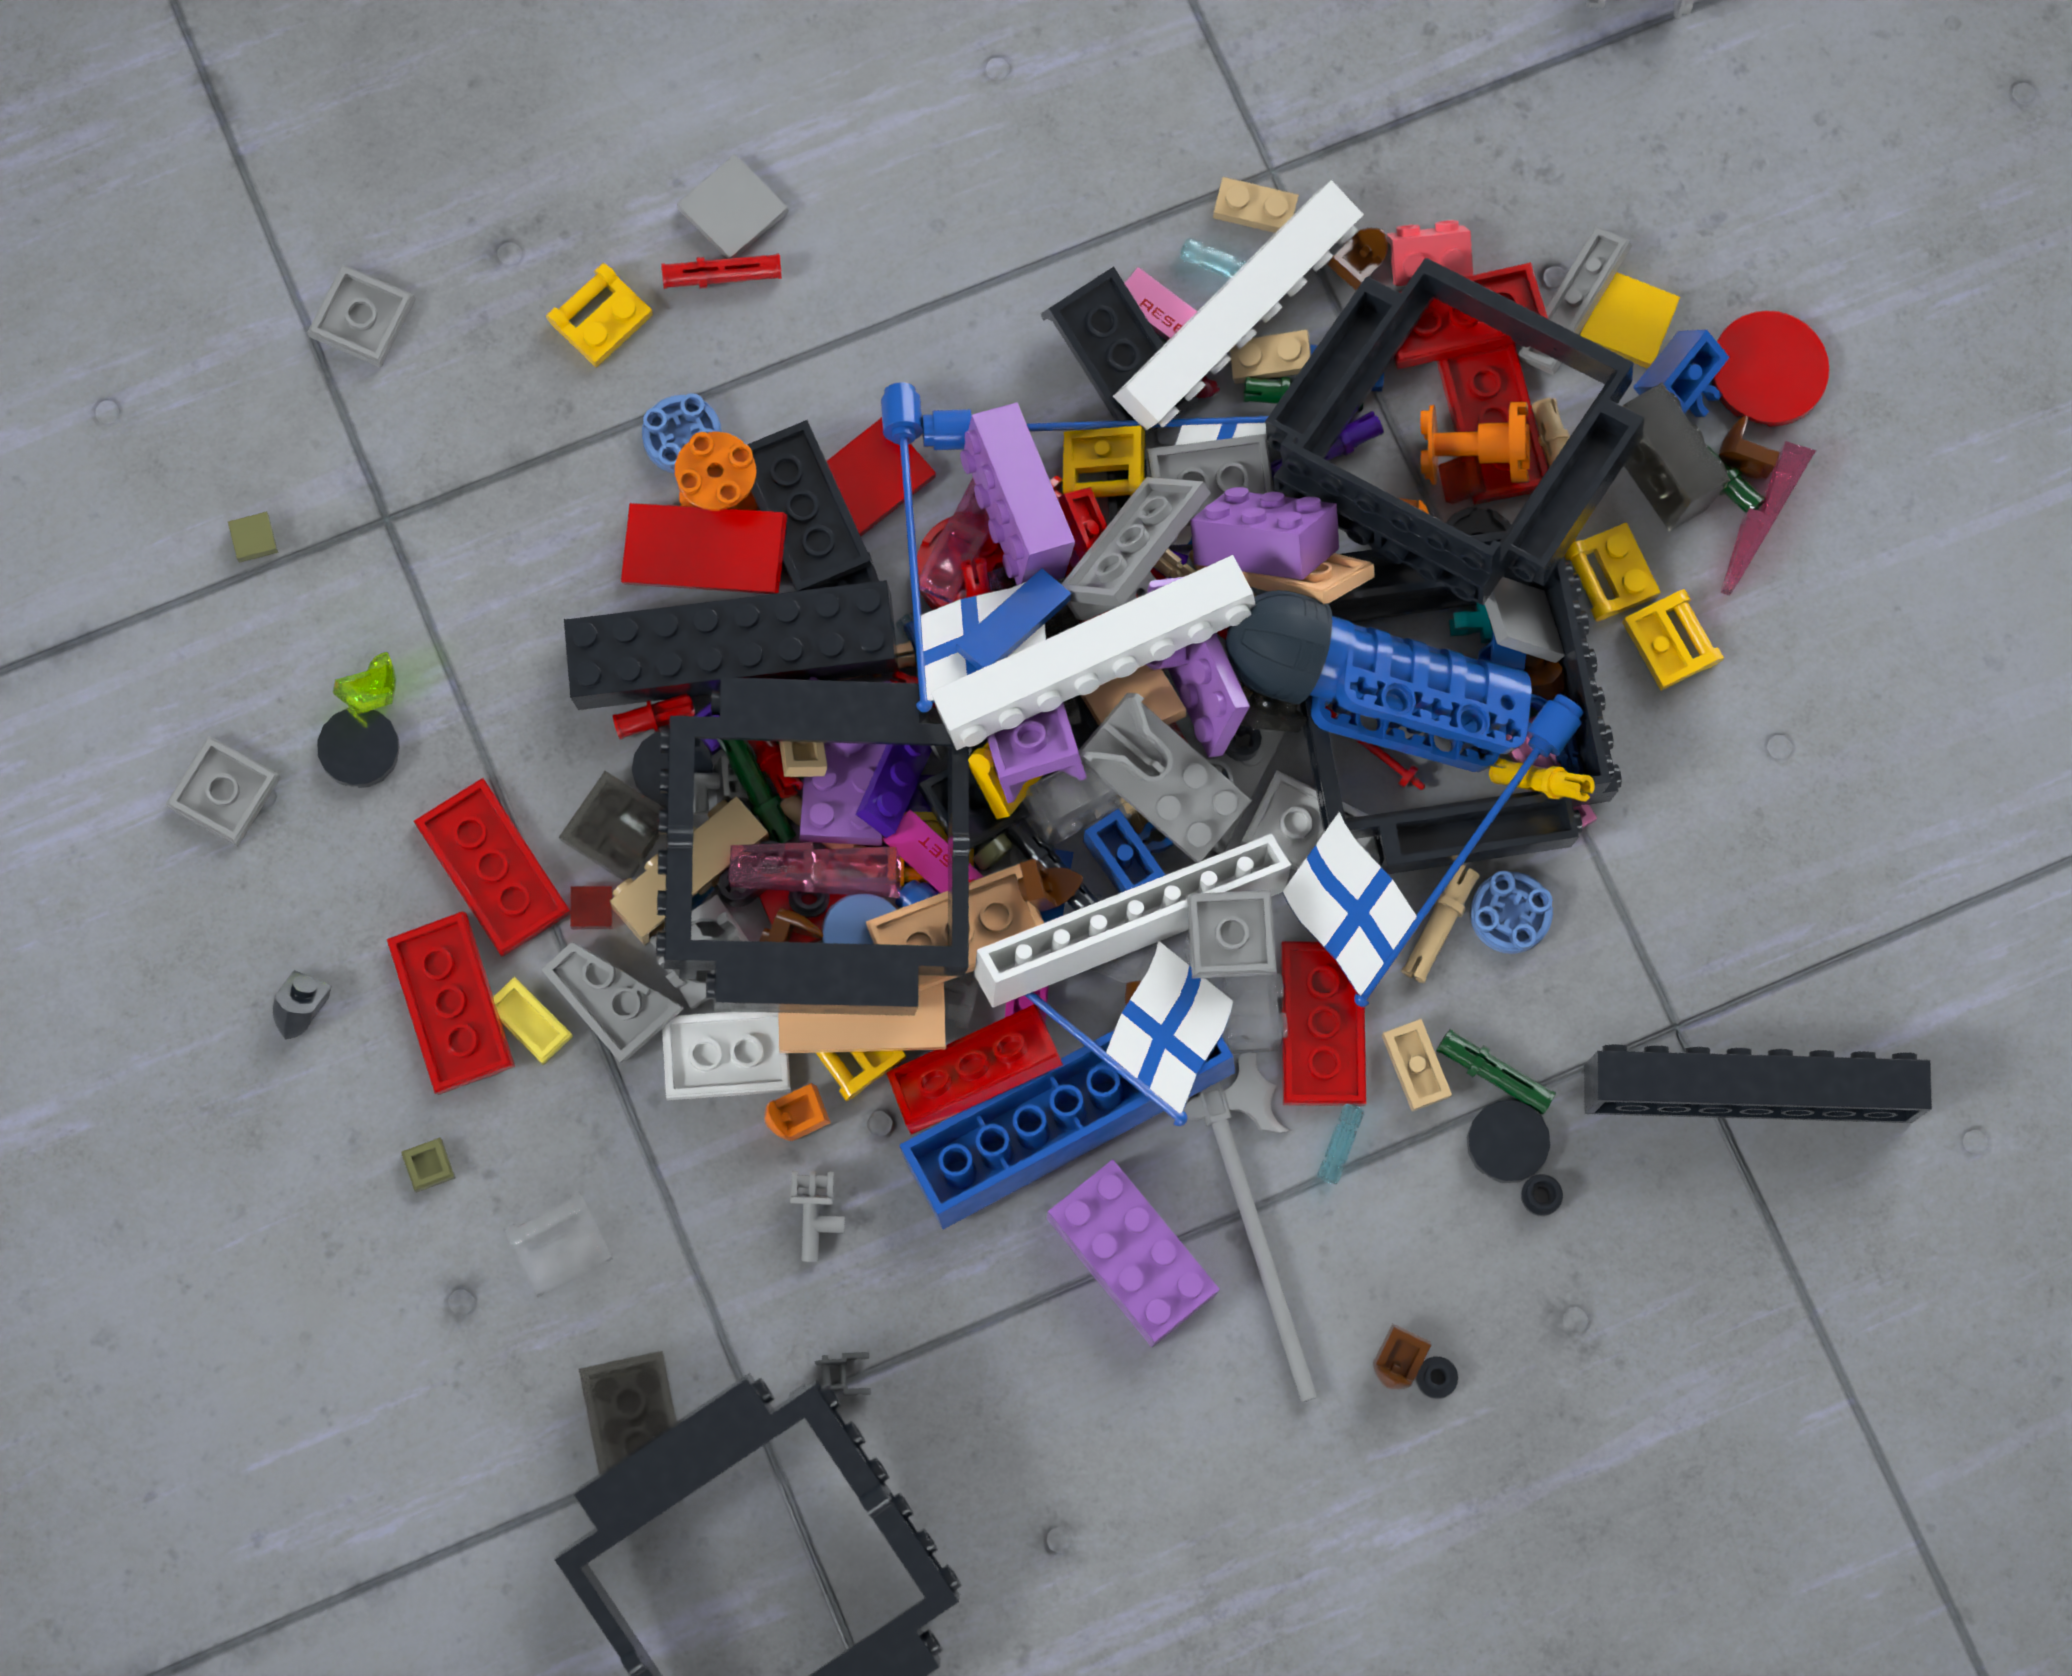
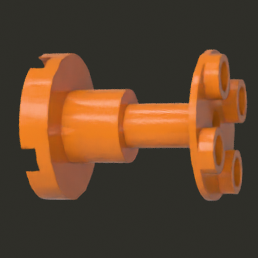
M1510 402L1509 423H1479L1478 432L1438 433L1435 405H1430L1429 410H1422L1420 413L1421 435H1424V439L1428 440V450H1421V473L1424 474L1425 480L1430 479L1431 485L1437 484L1438 457L1478 456L1479 464L1510 463L1512 483L1529 482L1527 469H1530L1529 424L1525 423V416L1528 415L1527 402Z
M699 432L694 434L690 441L680 450L675 462V477L680 490V506L700 507L707 510L737 509L759 511L751 494L756 479V464L751 448L738 437L725 432Z

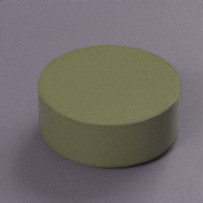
M1003 833L977 853L973 860L981 870L986 871L1012 850L1013 843Z

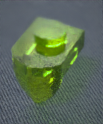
M383 652L375 656L370 662L367 671L335 679L333 694L358 714L392 704L396 691V673L389 653Z

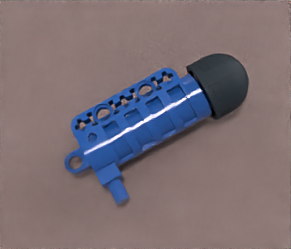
M1283 590L1269 591L1254 597L1256 606L1250 609L1252 615L1245 618L1238 626H1230L1227 632L1226 651L1230 665L1239 680L1251 690L1293 704L1302 703L1310 695L1312 696L1311 717L1314 723L1324 731L1471 772L1486 770L1498 760L1499 754H1507L1520 747L1525 742L1527 730L1531 725L1529 722L1530 707L1540 712L1547 702L1546 699L1531 694V680L1528 673L1524 671L1526 653L1498 645L1494 632H1492V641L1479 650L1478 660L1456 651L1434 648L1421 641L1410 638L1403 639L1390 635L1386 631L1354 625L1350 621L1332 616L1329 604L1323 605L1320 601L1309 596ZM1329 703L1332 704L1333 711L1339 713L1334 719L1331 718V711L1325 709ZM1360 715L1376 718V731L1366 729L1361 723ZM1400 726L1406 727V731L1414 735L1406 739L1405 732L1398 728ZM1388 727H1389V728H1393V729H1391L1389 732L1386 733ZM1507 734L1512 736L1508 741L1506 740ZM1434 735L1449 739L1451 744L1450 750H1440L1434 742ZM1474 746L1478 747L1479 752L1485 754V757L1479 759L1478 752L1471 750V748Z

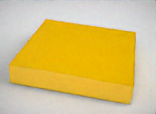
M1616 272L1580 335L1634 362V364L1648 369L1658 355L1680 297Z

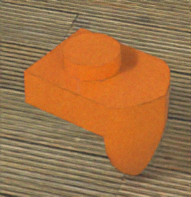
M812 1083L777 1100L770 1101L764 1113L767 1127L778 1137L787 1141H794L831 1123L819 1090Z

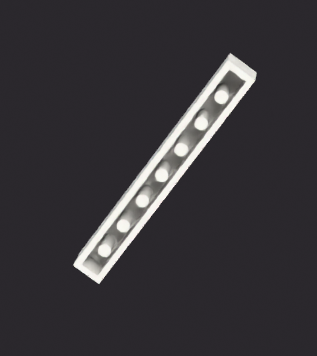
M1332 180L1328 182L1113 397L1145 431L1157 423L1164 427L1178 414L1179 410L1175 405L1183 397L1187 401L1191 400L1205 386L1201 379L1209 371L1215 375L1231 360L1227 352L1234 345L1241 349L1257 333L1252 327L1260 319L1264 323L1268 322L1282 308L1278 301L1286 293L1291 298L1308 282L1304 278L1308 270L1312 267L1317 272L1332 258L1333 255L1328 250L1336 242L1340 246L1344 245L1358 231L1354 224L1364 214Z
M1231 555L932 691L931 695L956 750L965 746H975L981 743L987 736L1003 729L1015 728L1031 716L1040 712L1052 711L1058 708L1064 701L1078 695L1090 694L1108 681L1117 677H1127L1141 666L1155 660L1167 659L1175 651L1192 643H1202L1216 632L1230 626H1238L1245 618L1252 615L1250 609L1256 606L1254 594L1234 556Z
M1269 834L977 950L974 975L992 1008L1154 944L1158 940L1161 941L1189 930L1188 894L1271 890V896L1282 893L1287 885L1291 864L1274 836Z

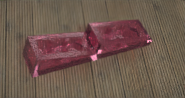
M1785 441L1779 450L1780 453L1776 465L1772 470L1765 494L1767 499L1762 505L1761 512L1749 508L1741 520L1720 593L1731 595L1816 450Z
M973 478L954 515L948 519L919 576V590L948 603H953L964 583L963 571L960 567L961 562L970 559L973 567L975 564L974 558H978L990 536L988 526L990 518L986 508L981 509L977 503L974 492L976 484Z
M813 843L731 845L730 887L846 895L863 893L880 897L900 898L901 859L897 847L815 849Z

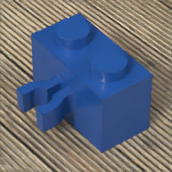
M1707 329L1678 331L1633 388L1655 415H1684L1689 409L1695 417H1705L1709 410L1703 405L1701 393L1704 394L1708 401H1718L1720 399L1721 393L1718 389L1708 384L1730 357Z
M1118 808L1086 829L1083 843L1120 894L1165 876L1166 874L1151 854L1164 852L1172 847L1174 843L1166 837L1161 842L1152 841L1145 846L1144 842L1149 840L1150 833L1157 828L1148 822L1144 826L1143 831L1137 835Z

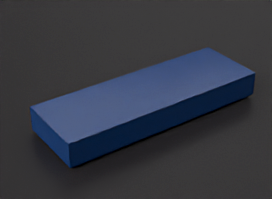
M1041 568L956 643V651L977 670L1007 658L1070 602L1072 593Z

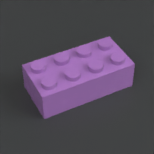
M1018 403L973 414L969 429L965 432L964 450L960 452L961 463L966 474H972L976 484L974 492L979 507L981 509L986 508L989 515L988 526L994 543L1000 542L1004 552L1002 559L1007 576L1009 578L1014 577L1016 584L1019 585L1027 582L1043 568L1055 580L1064 578L1075 540Z
M1113 1159L1047 1213L1046 1219L1151 1348L1215 1297L1220 1290Z

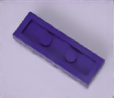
M886 745L855 815L886 838L896 833L931 754V746Z

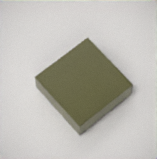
M267 511L228 521L234 550L239 563L278 553Z
M441 1137L401 1151L416 1193L455 1179Z

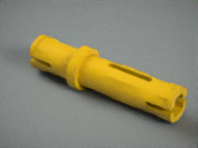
M1498 758L1494 763L1498 767H1490L1489 778L1494 784L1508 785L1523 763ZM1532 765L1517 787L1543 792L1548 798L1552 799L1568 797L1586 802L1590 798L1587 793L1593 794L1595 784L1593 778L1589 775L1568 773L1563 767L1552 766L1550 768H1543Z

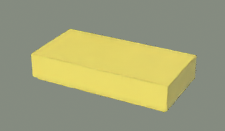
M515 977L493 997L502 1025L542 1065L573 1037Z

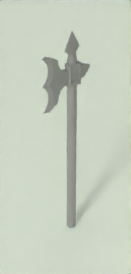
M1257 1043L1251 1045L1236 1060L1238 1071L1236 1080L1230 1087L1223 1090L1221 1083H1216L1196 1094L1197 1097L1192 1098L1186 1103L1184 1111L1187 1114V1120L1198 1121L1204 1119L1206 1127L1211 1125L1213 1127L1301 1402H1306L1317 1398L1228 1123V1120L1232 1118L1230 1111H1239L1247 1114L1254 1120L1260 1131L1275 1134L1291 1131L1280 1124L1272 1113L1271 1099L1277 1086L1262 1077L1257 1068L1256 1057L1262 1044Z

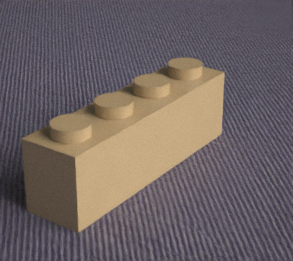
M737 796L729 803L726 800H722L708 812L707 816L709 819L698 828L693 826L692 906L719 884L721 874L755 845L769 840L768 831ZM658 854L644 866L646 871L636 880L628 878L613 891L612 894L615 897L610 900L614 912L644 946L650 942L649 938L657 934V931L665 929V916L657 915V891L665 890L666 875H658Z

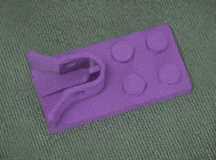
M1183 577L1151 581L1147 594ZM1214 633L1208 640L1183 647L1175 651L1167 659L1155 660L1146 664L1153 670L1168 668L1179 692V698L1194 725L1195 736L1202 743L1208 758L1223 756L1250 707L1216 633Z
M810 677V680H818L816 677ZM824 743L827 761L825 776L804 777L800 842L882 846L883 835L855 814L886 747L885 744Z
M1063 702L1052 711L1040 712L1025 719L1015 728L1003 729L987 736L1007 803L1015 801L1021 788L1029 779L1051 772H1065L1079 780L1087 779Z

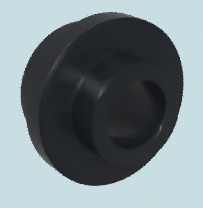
M815 878L800 879L792 885L789 891V905L793 912L805 918L818 917L828 908L830 901L828 888L822 881ZM806 894H812L817 900L815 903L807 905L801 899Z
M1538 1174L1532 1176L1524 1183L1521 1190V1200L1524 1207L1530 1213L1537 1216H1548L1560 1207L1563 1200V1191L1556 1179L1549 1175ZM1536 1189H1543L1548 1193L1547 1202L1540 1203L1535 1199L1534 1192Z
M1439 1356L1430 1357L1423 1361L1416 1375V1383L1419 1390L1425 1396L1433 1399H1442L1449 1396L1455 1390L1458 1383V1372L1454 1364L1448 1359ZM1431 1371H1442L1445 1376L1444 1383L1441 1385L1434 1384L1430 1379Z

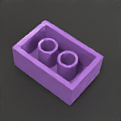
M1234 487L1227 489L1224 494L1211 504H1208L1205 509L1190 520L1194 565L1209 566L1233 555L1242 572L1303 580L1339 550L1337 504L1321 502L1317 497L1297 499L1285 497L1280 492L1260 494L1249 492L1247 488Z

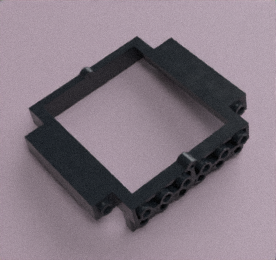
M1426 257L1401 293L1366 276L1265 421L1267 441H1269L1273 448L1281 452L1282 465L1274 475L1275 492L1283 493L1285 497L1297 499L1317 497L1321 502L1337 504L1338 529L1346 532L1352 541L1363 546L1368 544L1375 552L1383 555L1393 563H1404L1412 567L1423 579L1435 583L1438 581L1451 588L1452 592L1462 600H1474L1484 605L1508 568L1512 569V572L1518 578L1526 582L1535 581L1544 586L1643 438L1645 417L1618 404L1632 383L1634 362ZM1434 298L1510 336L1518 345L1532 347L1605 384L1501 541L1493 540L1490 546L1324 459Z
M1507 530L1471 535V537L1490 546L1493 540L1500 542ZM1373 549L1340 554L1371 562L1374 564L1375 577L1328 603L1332 616L1350 622L1478 604L1474 600H1462L1452 592L1451 588L1438 581L1435 583L1423 579L1412 567L1404 563H1393ZM1564 557L1544 586L1535 581L1526 582L1518 578L1510 568L1507 569L1503 577L1545 591L1565 656L1558 661L1563 668L1566 680L1564 696L1576 703L1584 712L1580 718L1582 724L1575 732V738L1580 752L1578 757L1581 758L1584 767L1583 775H1589L1593 778L1595 784L1593 794L1587 793L1590 798L1586 802L1568 797L1552 799L1548 798L1545 793L1538 791L1512 794L1464 863L1572 847L1579 838V834L1582 833L1580 812L1578 809L1573 810V807L1610 802L1619 791L1618 788L1622 785L1620 768L1618 764H1613L1610 752L1614 745L1611 727L1605 725L1602 711L1605 710L1604 691L1602 687H1597L1594 673L1597 672V657L1594 649H1589L1586 635L1589 634V619L1586 611H1581L1578 597L1581 596L1580 577L1578 573H1573L1571 562L1565 561ZM1309 695L1299 705L1302 716V729L1307 742L1323 831H1326L1338 812H1340L1344 823L1355 839L1374 836L1379 865L1387 874L1452 865L1500 796L1345 819L1329 732L1320 729L1314 723L1311 717L1312 696Z
M721 677L719 691H711V715H718V717L670 716L669 728L661 729L660 754H668V769H660L659 794H667V809H659L658 833L666 834V850H658V875H666L665 890L657 891V915L665 916V931H657L656 956L664 957V969H679V979H696L697 970H714V974L706 975V999H714V1011L915 1016L918 1009L919 975L965 976L969 968V747L965 746L956 750L944 724L919 723V710L916 707V703L919 702V684ZM701 739L948 746V946L691 940L695 747H700Z
M749 1373L578 1487L573 1494L595 1528L560 1551L554 1560L620 1657L630 1676H663L588 1563L805 1418L858 1497L867 1514L873 1519L925 1597L808 1676H928L940 1668L941 1658L938 1654L943 1649L932 1631L928 1629L923 1632L921 1627L959 1603L960 1593L957 1589L962 1584L953 1569L948 1564L942 1568L933 1555L938 1549L928 1532L924 1528L918 1532L909 1519L914 1513L904 1496L900 1492L894 1496L885 1483L890 1477L877 1457L870 1460L861 1447V1445L866 1443L863 1435L853 1421L847 1424L844 1422L837 1411L842 1405L829 1385L822 1388L817 1380L808 1386L803 1384L791 1392L787 1400L773 1408L770 1402L775 1398L762 1378L755 1381Z

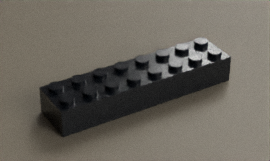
M887 580L564 619L570 698L578 710L643 703L649 700H667L684 694H689L690 697L709 695L712 690L719 691L721 677L810 680V677H816L818 680L824 681L899 672L892 597Z
M1611 1044L1602 1046V1051H1597L1584 1065L1585 1114L1913 1123L1932 1110L1930 1060L1917 1059L1916 1053L1892 1054V1059L1876 1058V1053L1869 1051L1852 1052L1850 1058L1835 1057L1834 1051L1829 1050L1811 1051L1809 1056H1793V1050L1773 1049L1768 1051V1055H1752V1050L1748 1048H1731L1726 1050L1727 1054H1710V1048L1688 1047L1685 1049V1053H1670L1667 1046L1644 1047V1052L1628 1051L1626 1045Z

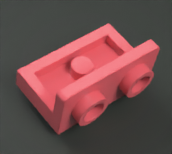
M1457 220L1439 221L1435 223V228L1420 230V225H1402L1396 227L1397 233L1386 234L1387 243L1391 245L1393 284L1396 287L1407 285L1425 257L1464 277L1473 275L1471 233L1465 226L1459 225Z

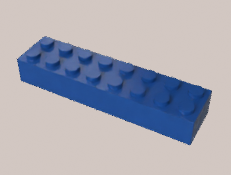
M1115 1030L1093 1042L1106 1052ZM1222 1036L1198 1073L1189 1097L1235 1073L1234 1057ZM1083 1046L1061 1058L1062 1066L966 1109L903 1142L899 1146L906 1164L944 1230L1162 1113L1164 1110L1089 1048Z

